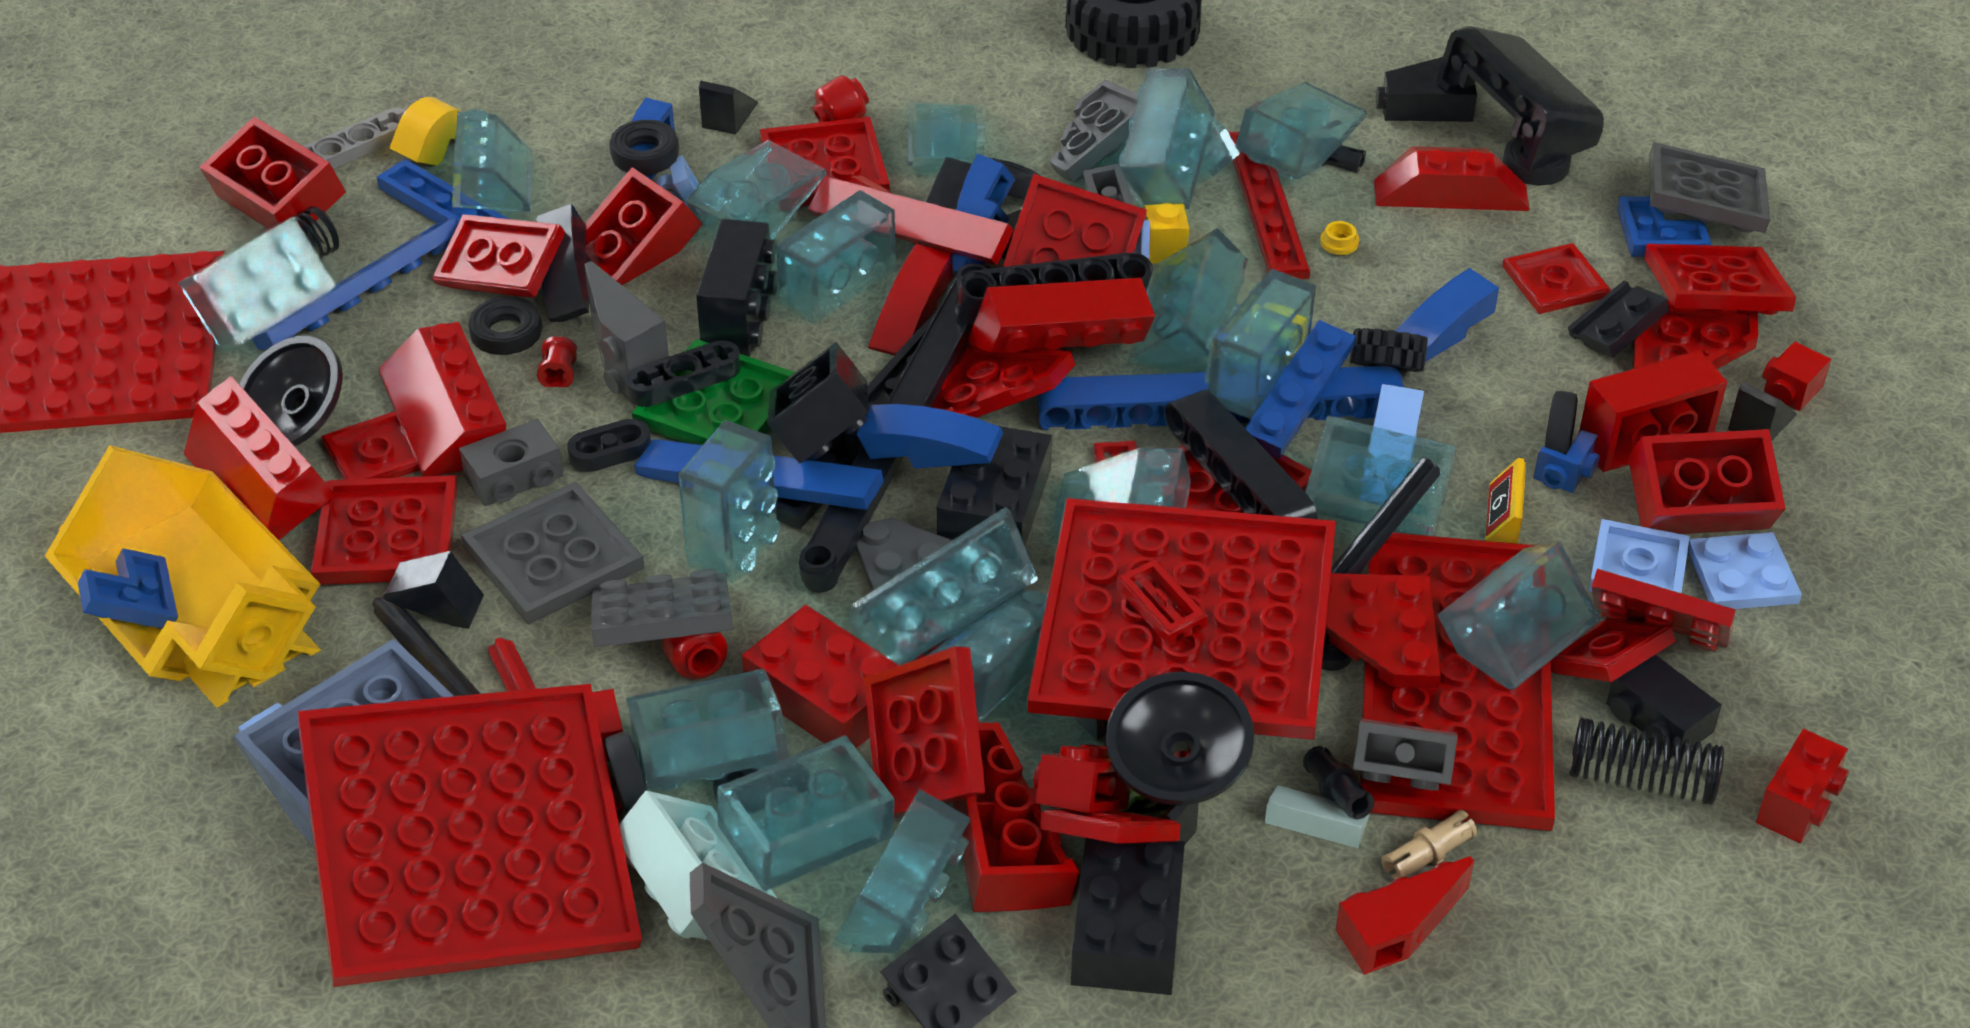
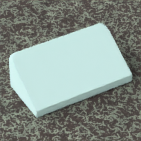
M1278 785L1267 803L1265 823L1359 848L1370 813L1361 819H1354L1353 816L1350 818L1336 801Z

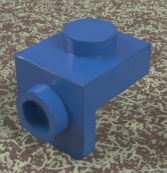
M1581 430L1566 455L1542 447L1537 456L1533 479L1543 482L1544 485L1551 489H1563L1574 493L1583 476L1591 478L1597 468L1600 455L1594 453L1598 435Z

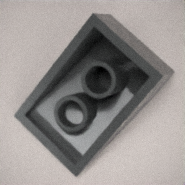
M590 261L585 264L592 326L604 368V380L607 387L614 394L621 392L627 397L625 378L632 369L669 357L666 323L662 317Z

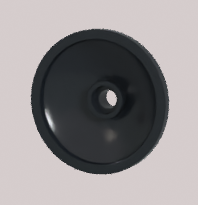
M295 336L282 340L264 351L248 368L239 385L295 447L317 433L333 413L342 388V365L336 352L322 340L312 336Z
M1170 672L1153 676L1140 682L1119 700L1109 718L1106 742L1112 767L1119 778L1131 790L1144 798L1158 803L1190 805L1207 801L1220 795L1242 776L1252 756L1254 731L1247 707L1241 698L1227 685L1199 673ZM1181 750L1189 753L1188 756L1182 758L1174 756L1177 751Z

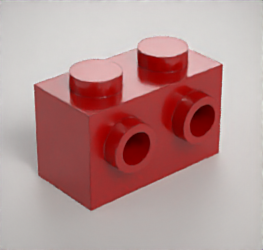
M1803 728L1766 788L1755 823L1801 844L1812 824L1817 827L1822 825L1832 801L1828 800L1830 793L1838 796L1845 785L1850 770L1842 766L1848 748Z
M1081 744L1080 747L1062 745L1060 746V753L1041 754V762L1037 765L1033 778L1034 788L1037 790L1035 803L1084 813L1128 808L1130 788L1119 778L1112 767L1107 747L1091 744Z

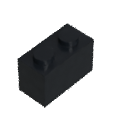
M1656 654L1612 681L1606 703L1617 719L1622 722L1629 721L1640 731L1645 729L1648 733V741L1652 733L1657 732L1659 744L1663 735L1667 734L1670 739V745L1672 740L1678 736L1681 747L1688 738L1691 741L1692 748L1695 742L1698 740L1701 742L1714 733L1722 704ZM1675 745V748H1674V751H1673V754H1672V756H1674V757H1675L1676 745Z

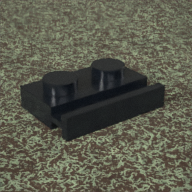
M1623 280L1567 328L1570 336L1574 339L1578 338L1583 341L1585 346L1614 358L1669 311V306L1665 297L1639 286L1632 288L1627 281Z

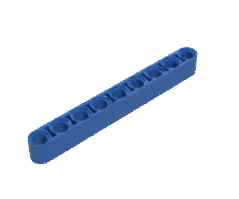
M1391 366L1341 367L1307 418H1314V420H1339L1338 417L1355 416L1356 419L1375 418L1382 384L1404 387L1401 373L1398 369ZM1285 369L1064 377L1055 389L1036 395L1039 423L1044 430H1049V427H1065V430L1091 429L1090 426L1107 425V428L1132 427V424H1148L1149 427L1168 426L1165 418V406L1170 402L1203 389L1209 390L1240 423H1249Z

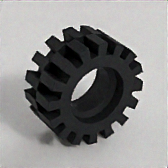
M1354 329L1353 335L1356 336V340L1351 351L1350 363L1362 365L1363 367L1391 366L1403 372H1424L1428 343L1427 337L1408 332H1396L1395 330Z

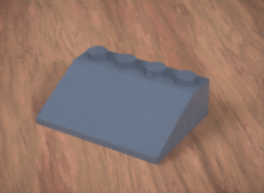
M392 639L234 735V739L293 824L314 846L298 729V711L452 697L453 695L395 639Z

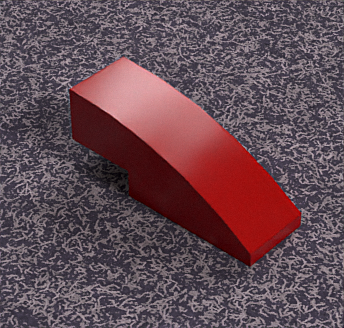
M915 244L885 300L868 349L895 356L937 309L938 299L953 278V253Z

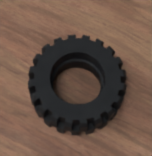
M1066 0L1065 28L1067 36L1071 42H1074L1075 48L1081 53L1087 51V56L1095 61L1102 58L1105 59V64L1116 66L1117 63H1124L1126 68H1136L1137 64H1145L1147 68L1155 67L1158 61L1163 60L1167 64L1176 59V54L1180 56L1185 55L1190 50V46L1193 47L1200 33L1202 0Z

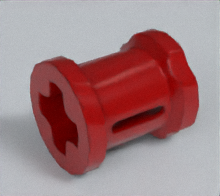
M552 336L542 344L543 361L538 366L536 376L544 387H569L573 383L574 378L572 364L577 360V345L567 337Z

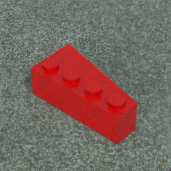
M999 722L979 723L985 793L952 802L973 913L1024 911L1071 905L1079 871L1073 859H1067L1060 846L1062 839L1059 833L1040 830L1042 811L1040 809L1041 804L1035 803L1036 790L1034 788L1030 789L1022 775L1023 767Z

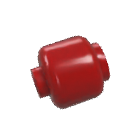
M840 75L815 91L816 105L812 107V110L819 122L860 118L866 115V105L869 103V98L863 86L856 78L849 79L846 76Z
M722 632L662 639V649L674 670L687 679H704L715 674L723 666L727 658L728 645Z

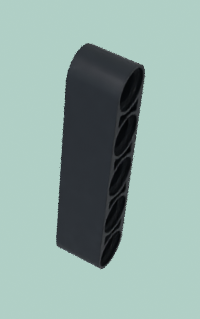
M1121 253L974 270L962 276L955 304V313L960 320L973 325L987 287L1141 278L1147 292L1153 272V265L1142 254Z
M1203 389L1170 402L1165 406V418L1170 431L1244 513L1318 519L1316 508L1310 497L1209 390Z

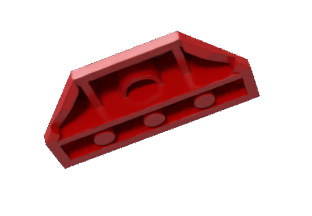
M1411 146L1374 179L1376 206L1529 211L1530 209L1526 185L1488 149Z

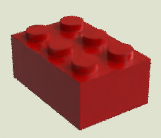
M255 116L199 167L217 197L267 229H273L276 225H281L283 221H288L290 217H295L310 206H316L326 212L346 193L328 161ZM311 212V217L317 221L319 217ZM298 221V226L303 230L302 223ZM290 225L291 231L296 234L295 227ZM283 229V234L289 239L288 232Z
M1700 350L1592 380L1589 382L1579 433L1581 430L1598 435L1594 453L1600 455L1597 466L1603 473L1628 466V456L1641 436L1715 432L1728 381Z
M1769 429L1641 436L1628 456L1641 527L1677 534L1770 529L1786 510Z
M806 604L742 654L744 689L845 758L870 738L864 677L899 666Z

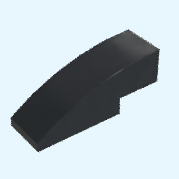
M571 203L541 214L536 218V222L560 224L566 232L542 282V290L550 322H564L589 313L585 264L590 262L591 259L585 252L586 224Z

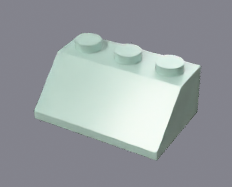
M646 790L619 824L626 862L637 870L646 883V892L660 904L668 916L667 921L671 929L684 938L690 939L695 937L708 940L691 915L689 873L702 862L777 898L712 806Z

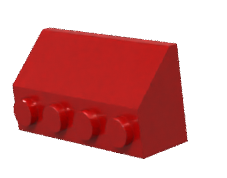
M1141 278L987 287L968 341L970 346L990 353H1017L1023 350L1035 349L1056 350L1063 347L1077 346L1096 347L1098 345L1118 343L1134 344L1144 342L1155 314Z
M459 322L440 323L435 326L417 329L379 367V376L394 411H397L405 430L403 432L414 457L417 458L418 467L423 477L463 471L459 448L506 431V422Z
M232 376L197 402L184 455L194 467L212 471L278 540L335 496L310 463Z

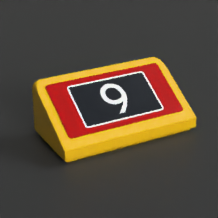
M1517 458L1489 484L1485 541L1518 544L1523 518L1526 462H1524L1523 458Z

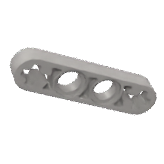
M392 108L303 147L328 161L334 169L391 144L398 123L406 109ZM362 137H371V139L366 141H356ZM330 151H338V152H339V153L334 154V155H327V156L323 155V154H325L326 152H330Z

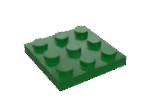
M695 339L685 351L708 343ZM740 354L741 369L735 377L653 406H637L632 412V419L645 422L652 432L683 443L752 452L770 430L767 424L770 391L795 372ZM681 370L675 372L674 375L683 377L689 376L694 372Z

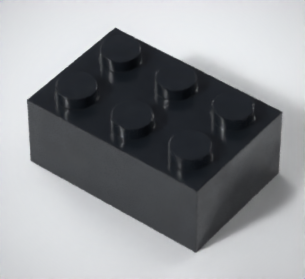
M721 219L696 294L701 341L707 343L719 340L730 341L738 346L740 354L749 357L753 346L760 347L763 336L761 320H768L770 315L771 302L768 295H775L778 286V272L772 271L771 267L776 256V241L770 239L769 223Z
M835 342L770 391L767 424L799 464L808 457L816 460L832 447L831 440L843 431L846 435L853 433L866 422L867 418L865 415L869 413L867 380L839 344Z
M999 426L1003 431V435L990 463L951 467L936 507L937 535L971 548L1022 557L1051 471L1052 435Z
M1085 838L1072 947L1070 985L1172 995L1185 841L1112 843Z

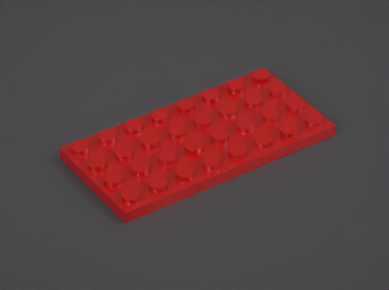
M1393 532L1368 563L1367 574L1430 576L1441 677L1439 688L1391 687L1378 677L1379 670L1364 660L1362 719L1452 732L1457 734L1458 739L1451 785L1440 783L1438 791L1411 787V778L1391 775L1390 783L1362 779V771H1360L1359 784L1374 798V806L1370 813L1445 820L1456 811L1463 810L1468 814V817L1461 822H1467L1472 818L1476 824L1552 831L1555 821L1547 546Z

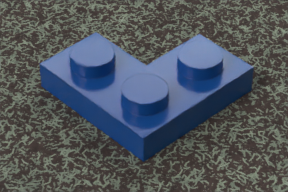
M1650 196L1619 197L1617 212L1631 257H1644L1646 243L1712 245L1704 222L1699 220H1665L1663 212L1656 209V207L1650 206Z
M122 548L115 561L118 576L85 569L78 580L83 613L100 618H111L162 629L167 620L176 622L178 619L165 557Z

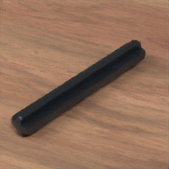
M1426 457L1421 458L1335 562L1331 573H1361L1440 476V468L1437 464Z
M384 594L373 600L374 614L399 643L453 696L481 694L406 608L383 600Z

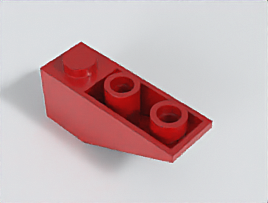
M1471 856L1455 862L1447 861L1440 863L1432 870L1410 878H1398L1387 886L1367 893H1355L1339 903L1335 930L1364 975L1409 959L1469 889L1474 860Z

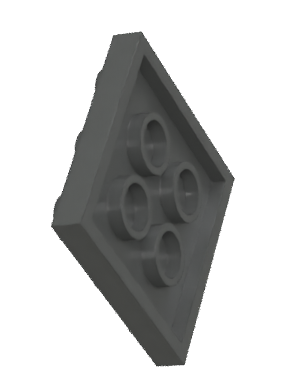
M1653 142L1649 153L1650 206L1656 207V209L1666 214L1682 213L1694 216L1697 220L1704 223L1720 222L1732 225L1735 229L1742 232L1758 231L1766 233L1770 222L1765 168Z
M573 482L461 535L464 549L528 625L592 594V589L600 588V585L604 582L621 580L644 569L643 555L577 482Z
M700 569L691 572L690 577L672 579L671 575L659 574L647 577L645 582L627 584L625 580H611L602 583L600 588L592 589L591 630L594 647L733 630L726 572L717 573L715 569Z

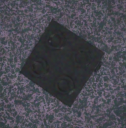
M956 913L880 971L888 986L883 990L885 999L892 1006H897L903 1002L923 1028H972L1017 992Z

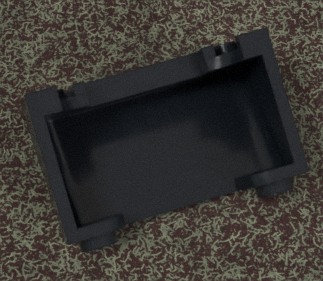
M1466 26L1451 33L1436 82L1447 92L1459 88V86L1466 88L1477 82L1515 118L1511 134L1515 138L1521 137L1524 145V152L1519 154L1518 160L1529 171L1598 145L1604 126V117L1601 110L1523 38L1473 26Z

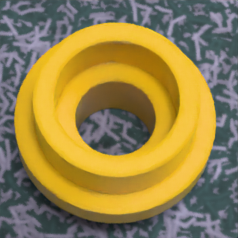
M1334 221L1329 223L1321 233L1320 245L1329 253L1347 255L1358 249L1359 236L1352 224L1345 221Z

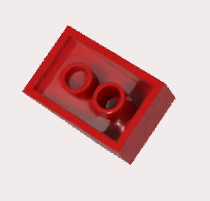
M632 167L585 223V252L593 263L623 286L678 254L703 224L682 200Z

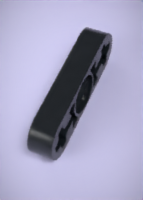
M719 340L634 368L625 378L627 398L636 406L648 407L735 377L741 369L739 348L730 341ZM681 370L694 372L689 376L683 377L674 375L675 372Z

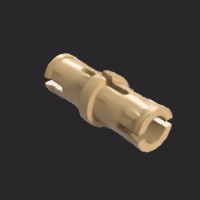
M1458 810L1452 816L1430 829L1427 827L1419 829L1414 833L1415 835H1413L1411 841L1382 856V867L1387 872L1396 869L1397 872L1391 875L1396 880L1401 877H1409L1430 863L1436 866L1444 861L1446 853L1477 836L1475 823L1471 818L1462 824L1461 821L1467 818L1468 814L1463 810Z

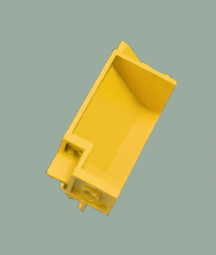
M111 445L108 446L68 517L60 526L59 532L46 552L45 557L79 596L78 580L85 569L118 576L115 561L122 548L165 557L178 614L176 622L167 620L162 629L98 617L149 676L174 681H181L190 677L217 708L228 702L231 692L247 683L255 687L286 670L283 663L301 653H307L309 656H312L321 651L314 641L302 630L316 608L311 599L319 588L320 583L212 471Z

